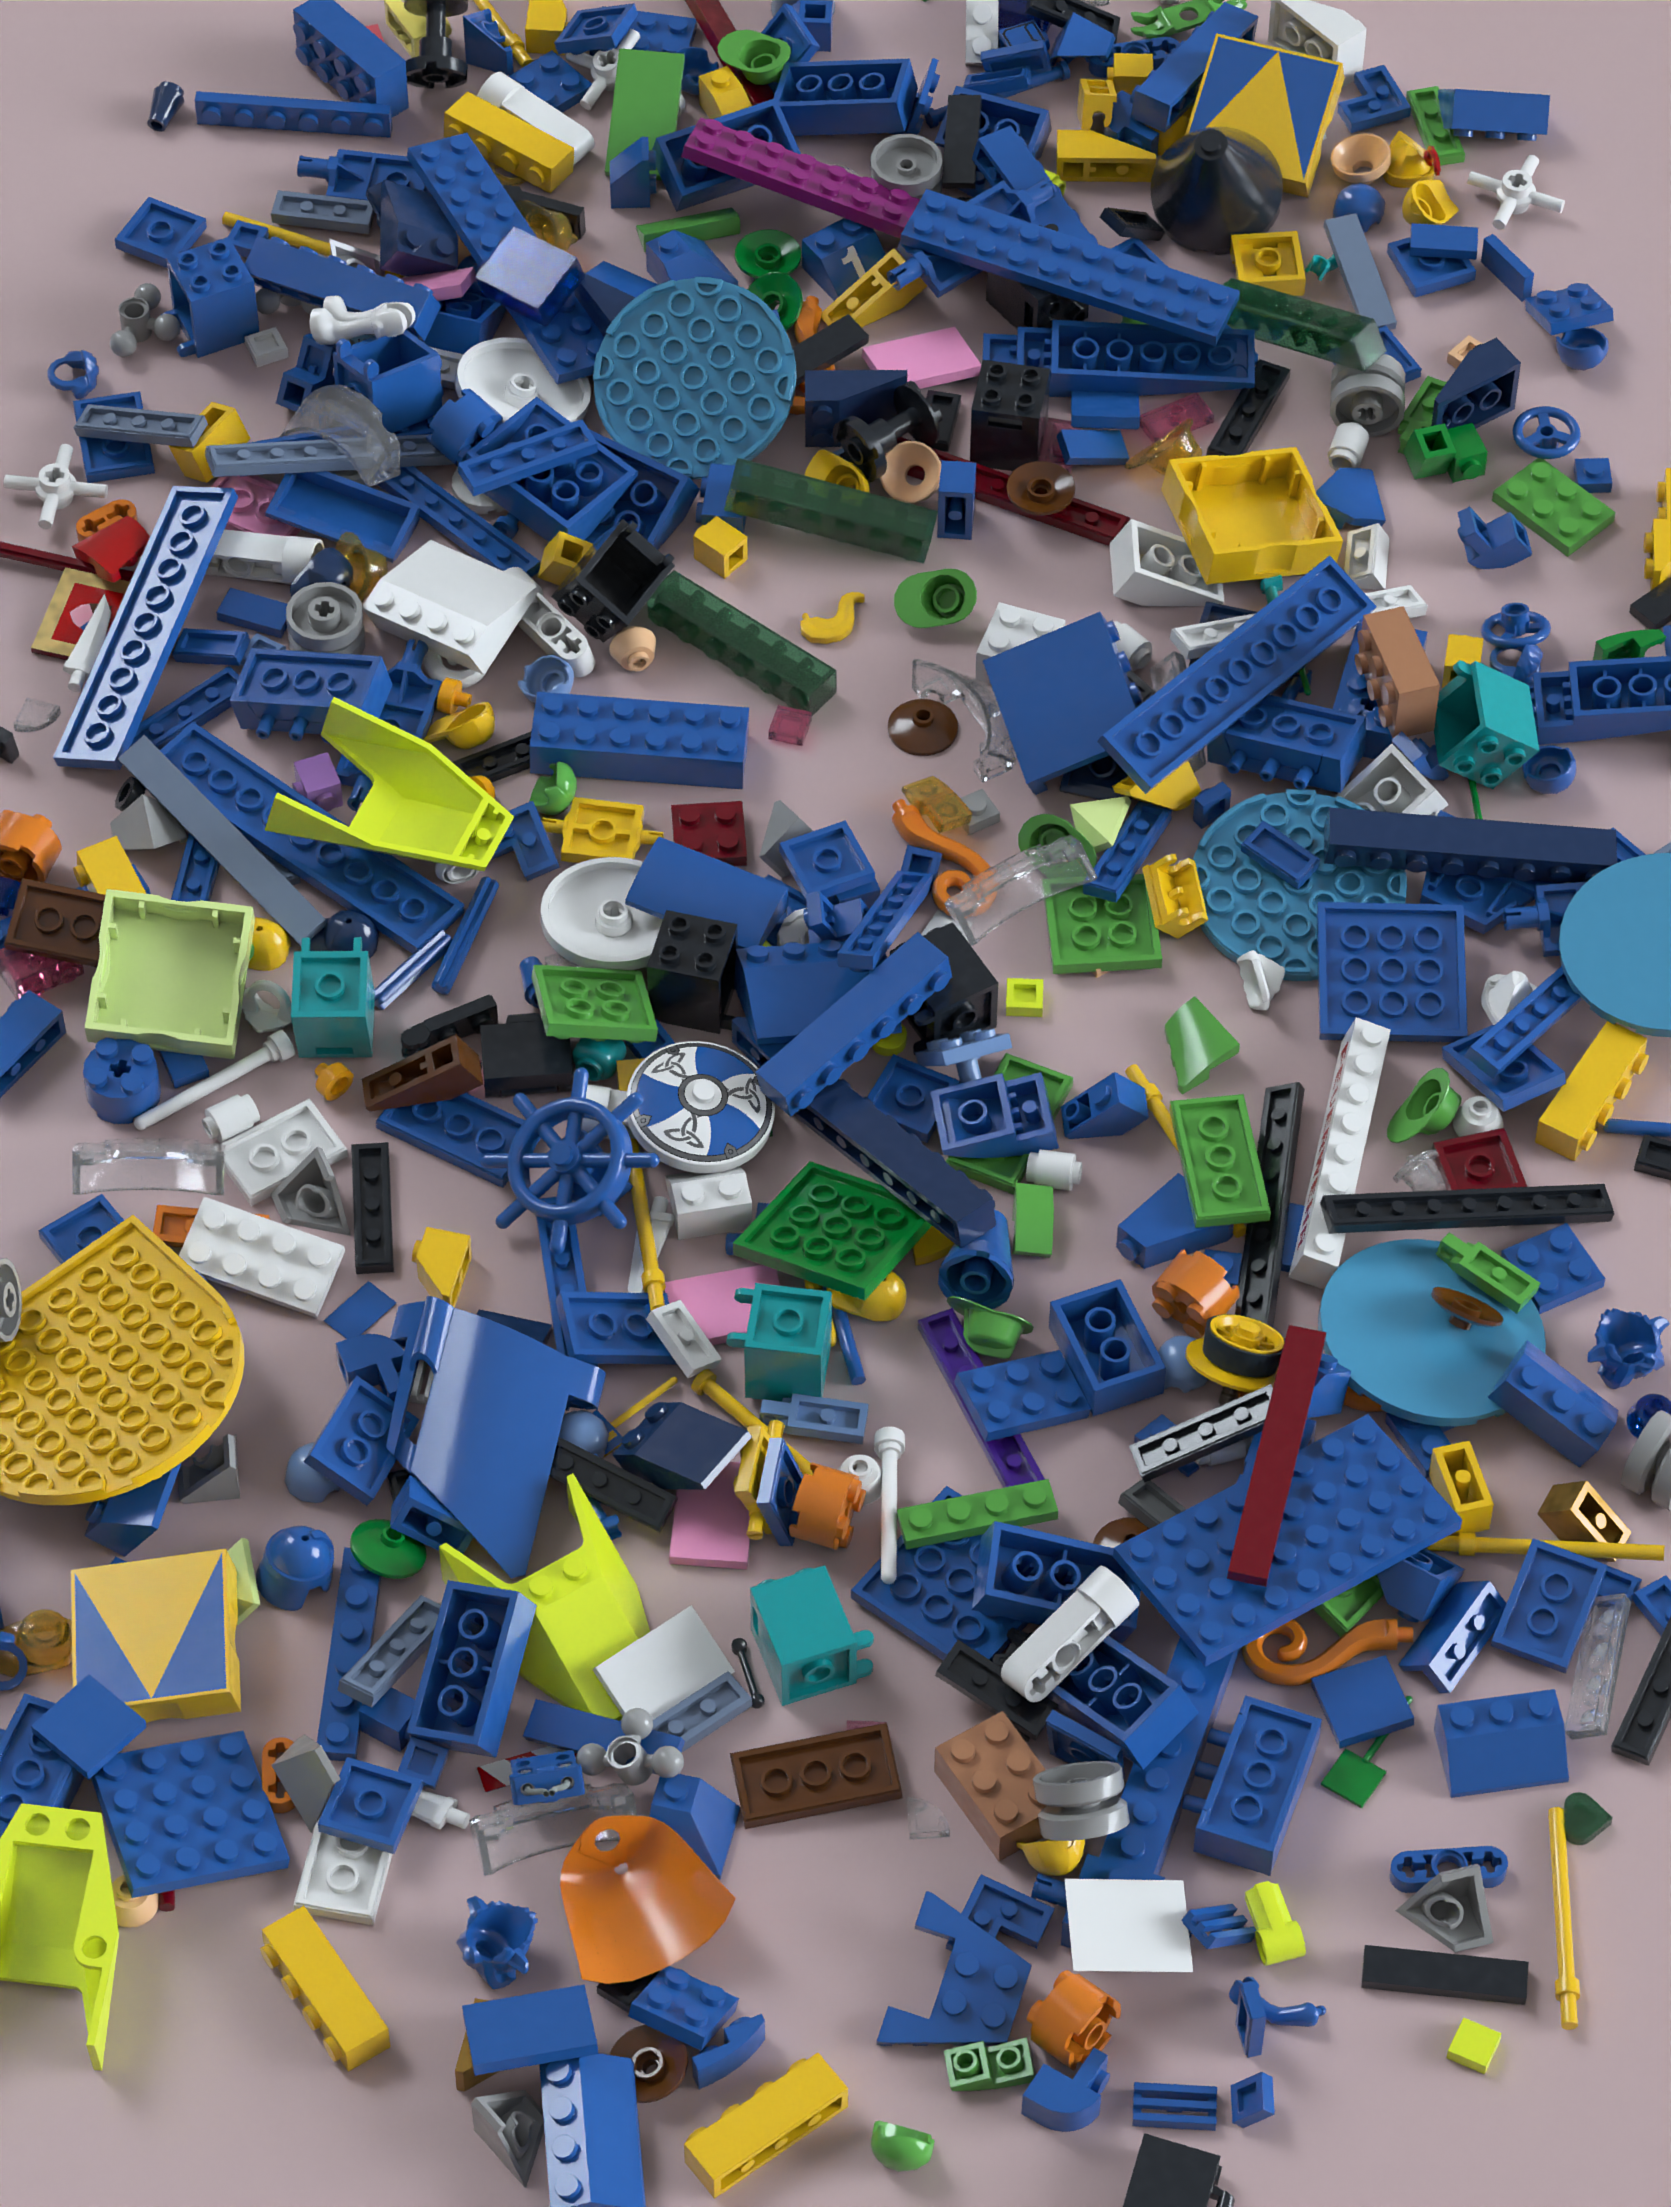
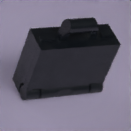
M539 1013L508 1015L505 1024L480 1025L485 1098L500 1097V1090L502 1091V1097L515 1096L517 1093L525 1095L557 1093V1086H559V1092L572 1091L573 1069L570 1038L558 1039L553 1036H546L544 1024Z
M1144 2133L1123 2207H1207L1209 2198L1217 2200L1216 2207H1233L1235 2199L1230 2193L1216 2186L1218 2185L1223 2167L1219 2165L1220 2155Z

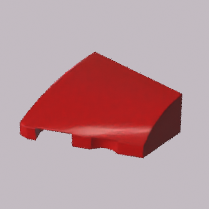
M127 515L73 545L72 549L76 559L94 565L99 578L114 583L121 578L120 568L133 567L138 562L150 536L135 519Z

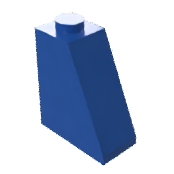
M1177 1173L1118 1225L1116 1248H1118L1124 1258L1136 1262L1145 1269L1173 1260L1182 1249H1185L1188 1255L1229 1241L1233 1237L1234 1224L1195 1228L1184 1176Z

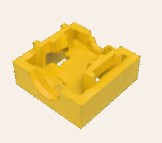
M1297 231L1231 235L1230 255L1232 264H1235L1236 290L1240 291L1239 299H1253V302H1257L1258 298L1282 297V300H1287V296H1303L1305 294L1306 277Z

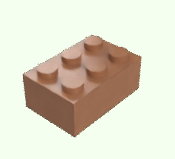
M1404 606L1363 615L1362 630L1358 631L1357 634L1360 647L1359 653L1355 654V665L1360 675L1364 674L1367 680L1369 698L1371 701L1376 700L1382 726L1388 727L1392 738L1401 731L1407 737L1434 731L1440 683Z
M1003 1711L935 1747L934 1772L998 1861L1021 1850L1017 1848L1016 1842L1027 1844L1043 1838L1040 1832L1038 1814L1046 1805L1039 1803L1035 1799L1033 1778L1036 1774L1046 1769Z

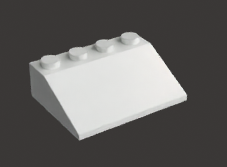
M429 540L378 581L363 604L362 609L377 628L406 641L415 639V645H417L419 640L424 641L428 645V650L485 675L540 589L532 583Z

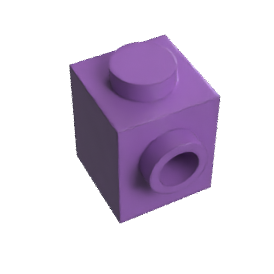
M328 752L294 762L296 782L292 783L295 791L327 812L343 806L341 782Z

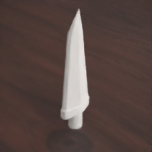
M105 594L63 666V671L71 675L68 688L73 692H80L84 681H87L107 635L111 611Z
M662 1196L654 1197L650 1211L657 1259L675 1219L673 1214L666 1213L669 1201ZM638 1231L636 1232L628 1293H644L641 1279L644 1268Z
M424 1790L421 1791L412 1812V1816L437 1829H441L446 1823L465 1829L470 1821V1814L456 1809L458 1805L457 1799Z

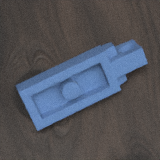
M792 1393V1398H783L782 1402L762 1399L759 1419L767 1426L772 1420L781 1421L785 1425L783 1433L787 1432V1434L863 1444L869 1404Z

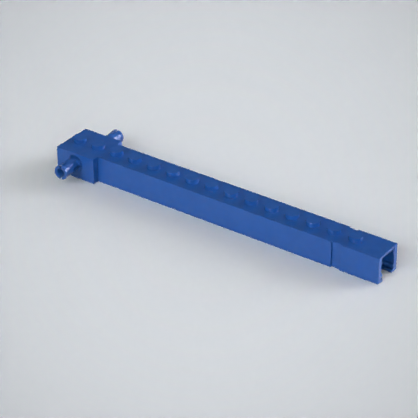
M1307 1418L1300 1449L1314 1443L1317 1421ZM1262 1432L1253 1436L1244 1461L1243 1475H1239L1237 1483L1252 1475ZM1181 1637L1179 1638L1166 1675L1180 1684L1199 1713L1144 1770L1133 1763L1121 1796L1127 1802L1130 1823L1127 1827L1107 1835L1099 1857L1087 1854L1078 1879L1165 1880V1877L1159 1875L1183 1811V1799L1186 1794H1189L1195 1777L1196 1765L1198 1761H1201L1207 1744L1208 1733L1215 1722L1241 1648L1205 1667ZM1038 1873L1036 1877L1038 1881L1034 1883L1031 1897L1066 1909L1062 1921L1061 1946L1071 1948L1065 1882Z

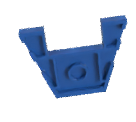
M1442 810L1438 813V816L1455 817ZM1426 872L1419 904L1463 905L1464 925L1485 934L1503 921L1504 907H1524L1535 900L1534 889L1536 885L1556 883L1543 880L1519 881L1515 878H1483L1478 875L1465 874L1452 876L1439 872Z
M926 1891L915 1923V1929L955 1943L930 2018L927 2019L888 2006L877 2038V2045L913 2044V2046H928L929 2044H953V2046H964L984 2041L986 2046H995L1008 2042L1032 1965L938 1896Z

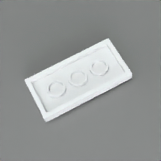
M204 1197L179 1256L194 1270H197L201 1276H204L205 1279L317 1318L345 1253V1248L343 1245Z

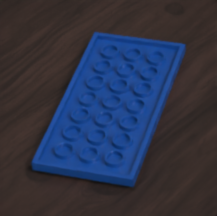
M1367 1414L1299 1450L1266 1587L1227 1579L1251 1476L1114 1547L1113 1558L1206 1667L1460 1530L1462 1519Z

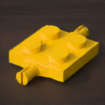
M574 797L571 809L564 820L543 817L542 821L546 832L562 834L561 861L581 863L605 857L634 859L641 844L653 845L658 837L664 838V832L643 830L644 805Z
M778 1420L769 1422L768 1432H766L762 1425L749 1426L747 1428L752 1437L740 1450V1467L738 1475L734 1478L733 1487L735 1495L749 1511L750 1520L746 1535L753 1540L762 1539L763 1531L765 1534H773L756 1502L769 1438H782L785 1425Z

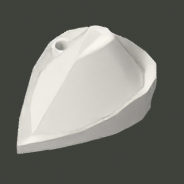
M1512 971L1507 975L1495 974L1490 976L1485 983L1481 996L1482 1007L1490 1021L1495 1025L1534 991L1537 986L1530 983L1527 976L1519 971Z

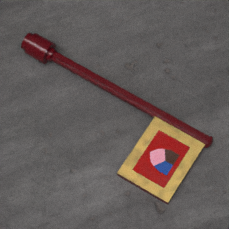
M0 541V557L63 571L31 646L32 653L68 660L104 594L111 611L107 630L108 634L135 571L120 568L121 578L113 583L99 578L93 564L68 556Z

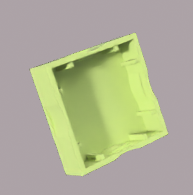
M106 889L99 933V962L92 978L85 1022L87 1041L97 1043L106 1037L113 1038L114 1040L131 1039L149 1045L152 1050L235 1059L255 925L253 907L202 900L192 902L175 901L159 895Z

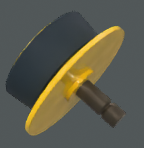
M1216 1315L1207 1320L1204 1338L1193 1340L1188 1344L1185 1357L1192 1368L1198 1373L1223 1386L1218 1403L1224 1405L1235 1400L1238 1391L1251 1393L1270 1384L1272 1387L1274 1386L1285 1338L1277 1330L1261 1321L1240 1315Z

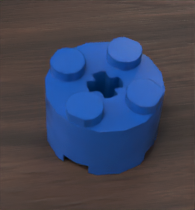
M470 388L461 390L463 397L455 403L451 399L446 401L430 422L429 426L434 430L433 434L426 436V440L457 467L458 463L466 460V452L503 424L501 414Z
M106 1037L96 1043L95 1049L86 1058L83 1068L87 1101L97 1112V1116L101 1120L112 1124L133 1123V1118L156 1107L160 1102L161 1086L154 1052L149 1045L131 1039L114 1040L113 1038Z

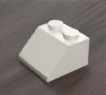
M741 1166L718 1173L685 1172L665 1176L672 1213L675 1217L674 1222L678 1240L745 1230L752 1223V1200L746 1174Z

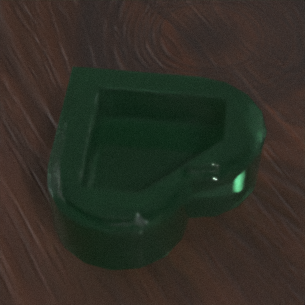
M1572 1793L1565 1799L1563 1808L1565 1816L1564 1827L1568 1842L1574 1845H1585L1611 1825L1613 1817L1586 1793Z

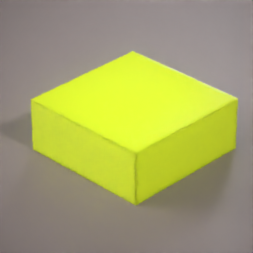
M1007 978L1006 1016L1042 1017L1044 979Z
M1463 2017L1448 2049L1446 2058L1485 2075L1500 2043L1502 2033Z

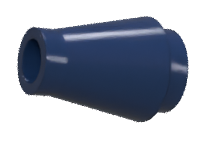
M163 81L154 88L150 116L147 121L151 129L159 132L165 131L168 123L184 104V91L180 86L173 82Z

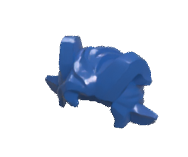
M1612 1308L1611 1311L1606 1309L1604 1314H1601V1320L1595 1333L1597 1345L1588 1352V1362L1601 1363L1597 1373L1609 1388L1617 1389L1624 1387L1632 1379L1645 1377L1653 1369L1657 1371L1665 1366L1664 1356L1661 1352L1660 1335L1670 1325L1666 1318L1658 1316L1649 1320L1647 1315H1642L1641 1312H1624L1616 1308Z
M473 1896L467 1899L470 1917L467 1921L466 1930L461 1933L456 1943L463 1953V1960L466 1964L475 1969L492 1989L504 1988L516 1980V1970L523 1975L529 1970L528 1960L525 1955L533 1940L535 1924L538 1923V1918H535V1912L529 1911V1907L512 1906L500 1900L496 1903L491 1901L489 1904H486L479 1897Z

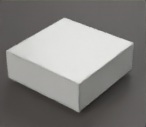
M276 327L245 336V345L257 367L289 357L288 348Z

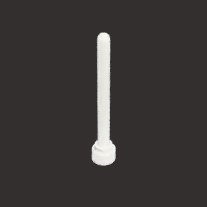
M282 1029L267 1037L268 1041L263 1043V1048L137 1116L134 1120L135 1128L145 1130L270 1060L272 1062L277 1060L283 1062L295 1055V1050L289 1037Z
M883 1427L877 1430L874 1435V1451L882 1460L881 1580L885 1584H892L897 1577V1460L905 1451V1434L896 1427Z

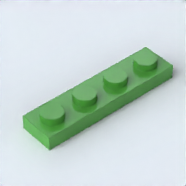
M1049 1479L899 1508L897 1509V1519L907 1550L982 1535L994 1521L1022 1527L1057 1520L1058 1508Z

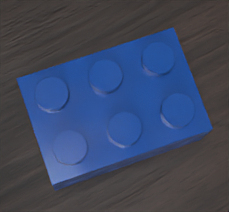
M1121 1279L1050 1302L1049 1329L1090 1405L1093 1417L1164 1393L1166 1367Z

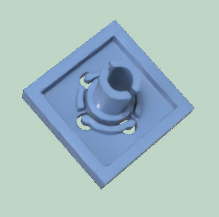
M995 1028L982 1031L981 1029H975L960 1033L958 1038L949 1040L948 1038H942L927 1042V1049L915 1052L917 1063L924 1067L956 1064L960 1083L982 1078L977 1060L981 1056L1013 1047L1009 1033L996 1034Z

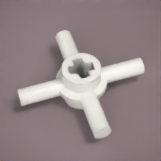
M630 29L617 49L609 51L599 50L594 56L586 53L579 55L566 54L567 61L591 69L594 82L580 101V105L583 108L590 110L604 90L614 91L619 49H632L640 38V34L636 30Z
M1535 155L1527 156L1521 170L1508 171L1503 176V180L1473 171L1470 172L1467 184L1495 192L1500 201V209L1492 223L1496 229H1504L1512 214L1524 213L1530 204L1558 213L1562 212L1565 200L1536 192V188L1532 183V175L1539 164V159Z
M62 444L60 446L56 462L44 466L40 470L38 478L7 474L4 477V488L36 491L37 496L44 503L38 525L43 529H50L52 527L56 510L69 506L74 495L107 498L108 485L76 482L75 477L69 473L68 467L73 453V447L69 444Z

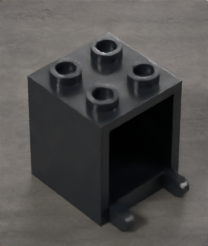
M1048 224L1044 226L1045 228L1052 229L1055 231L1059 230L1058 226L1055 224ZM987 272L986 301L1017 330L1018 327L1052 328V320L1084 321L1088 318V304Z
M982 360L971 408V462L992 469L1014 471L1023 464L1040 461L1048 426L1050 369Z
M622 519L599 536L551 596L558 602L557 604L561 611L569 616H574L584 625L585 631L591 637L600 639L603 643L630 624L675 567L672 563L675 558L670 553L664 556L635 530L638 525L634 521L627 523Z
M666 910L647 965L648 996L655 1020L657 1019L661 1023L720 1034L721 1029L732 1031V1020L736 1017L726 1014L735 990L736 949H738L737 924Z
M953 922L941 928H934L923 936L948 956L952 978L945 988L939 992H934L926 999L916 1013L906 1017L921 1039L913 1045L915 1056V1052L927 1049V1042L942 1038H948V1040L958 1038L960 1033L970 1030L981 1029L982 1031L997 1027L998 981ZM904 943L899 944L895 949L891 950L890 955L894 953Z

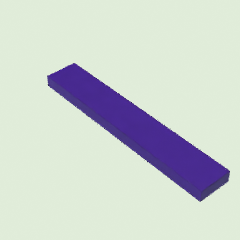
M953 1308L918 1320V1330L1002 1487L1045 1480L1021 1434L985 1442L954 1381L957 1373L981 1368L984 1365L978 1354L967 1345L963 1336L964 1328Z

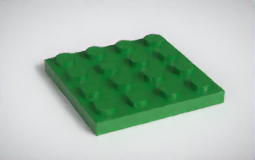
M809 1161L733 1242V1255L865 1301L932 1225L882 1185Z

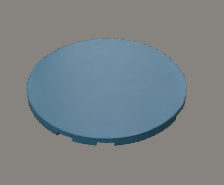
M695 277L677 281L670 280L656 285L634 298L618 313L607 328L599 352L596 354L593 370L595 404L599 417L613 441L682 473L690 479L708 477L710 463L743 466L766 449L777 436L789 415L793 404L797 379L794 351L790 339L776 314L765 302L749 290L725 282L722 279L711 277Z
M1286 789V792L1270 795L1262 793L1253 796L1225 811L1206 830L1198 843L1193 858L1208 921L1200 925L1209 941L1236 964L1240 956L1254 950L1285 968L1283 980H1318L1316 909L1318 902L1405 903L1407 875L1405 870H1376L1372 867H1340L1336 864H1324V825L1329 808L1365 809L1339 796L1334 798L1317 794L1316 790ZM1262 821H1265L1321 859L1320 866L1298 890L1241 852V844Z
M1655 853L1630 858L1616 863L1593 876L1579 889L1569 903L1562 919L1559 936L1560 961L1565 977L1575 994H1579L1590 1005V1010L1612 1024L1617 1022L1636 1029V1033L1657 1037H1671V853Z
M1424 1239L1394 1240L1368 1247L1347 1259L1334 1272L1325 1287L1319 1306L1318 1331L1327 1332L1323 1349L1325 1354L1335 1357L1339 1365L1351 1370L1348 1386L1359 1396L1364 1394L1382 1405L1381 1410L1426 1425L1477 1424V1421L1493 1415L1499 1417L1506 1413L1505 1410L1490 1400L1488 1395L1525 1341L1528 1340L1543 1353H1545L1546 1349L1543 1323L1532 1299L1516 1314L1455 1273L1448 1264L1436 1255L1440 1244L1439 1241ZM1444 1287L1453 1289L1488 1304L1503 1316L1502 1325L1496 1327L1472 1325L1470 1330H1463L1452 1325L1449 1322L1451 1315L1442 1309L1432 1298L1433 1288Z

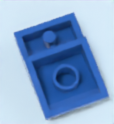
M1041 1072L1005 1081L1003 1073L930 1091L943 1155L967 1158H999L1030 1154V1152L1039 1153L1040 1149L1053 1150L1059 1148L1048 1092Z

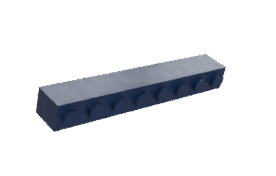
M1329 808L1324 825V864H1336L1340 867L1362 866L1372 867L1376 870L1400 869L1413 873L1426 871L1452 876L1465 874L1478 875L1483 878L1504 877L1515 878L1519 881L1543 880L1562 884L1567 882H1588L1602 870L1617 863L1616 830L1342 808Z
M838 1079L834 1084L827 1085L814 1097L809 1106L799 1109L794 1114L797 1119L960 1248L996 1226L995 1201L987 1190L979 1189L964 1172L961 1170L956 1171L938 1152H932L922 1144L915 1134H909L901 1128L891 1115L886 1116L875 1107L868 1097H862L855 1092L845 1079Z

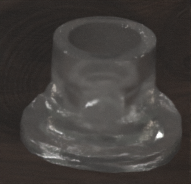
M1428 1150L1415 1157L1413 1154L1409 1155L1406 1158L1408 1162L1395 1174L1394 1181L1398 1183L1403 1179L1413 1192L1437 1191L1446 1183L1434 1161L1440 1156L1437 1150Z

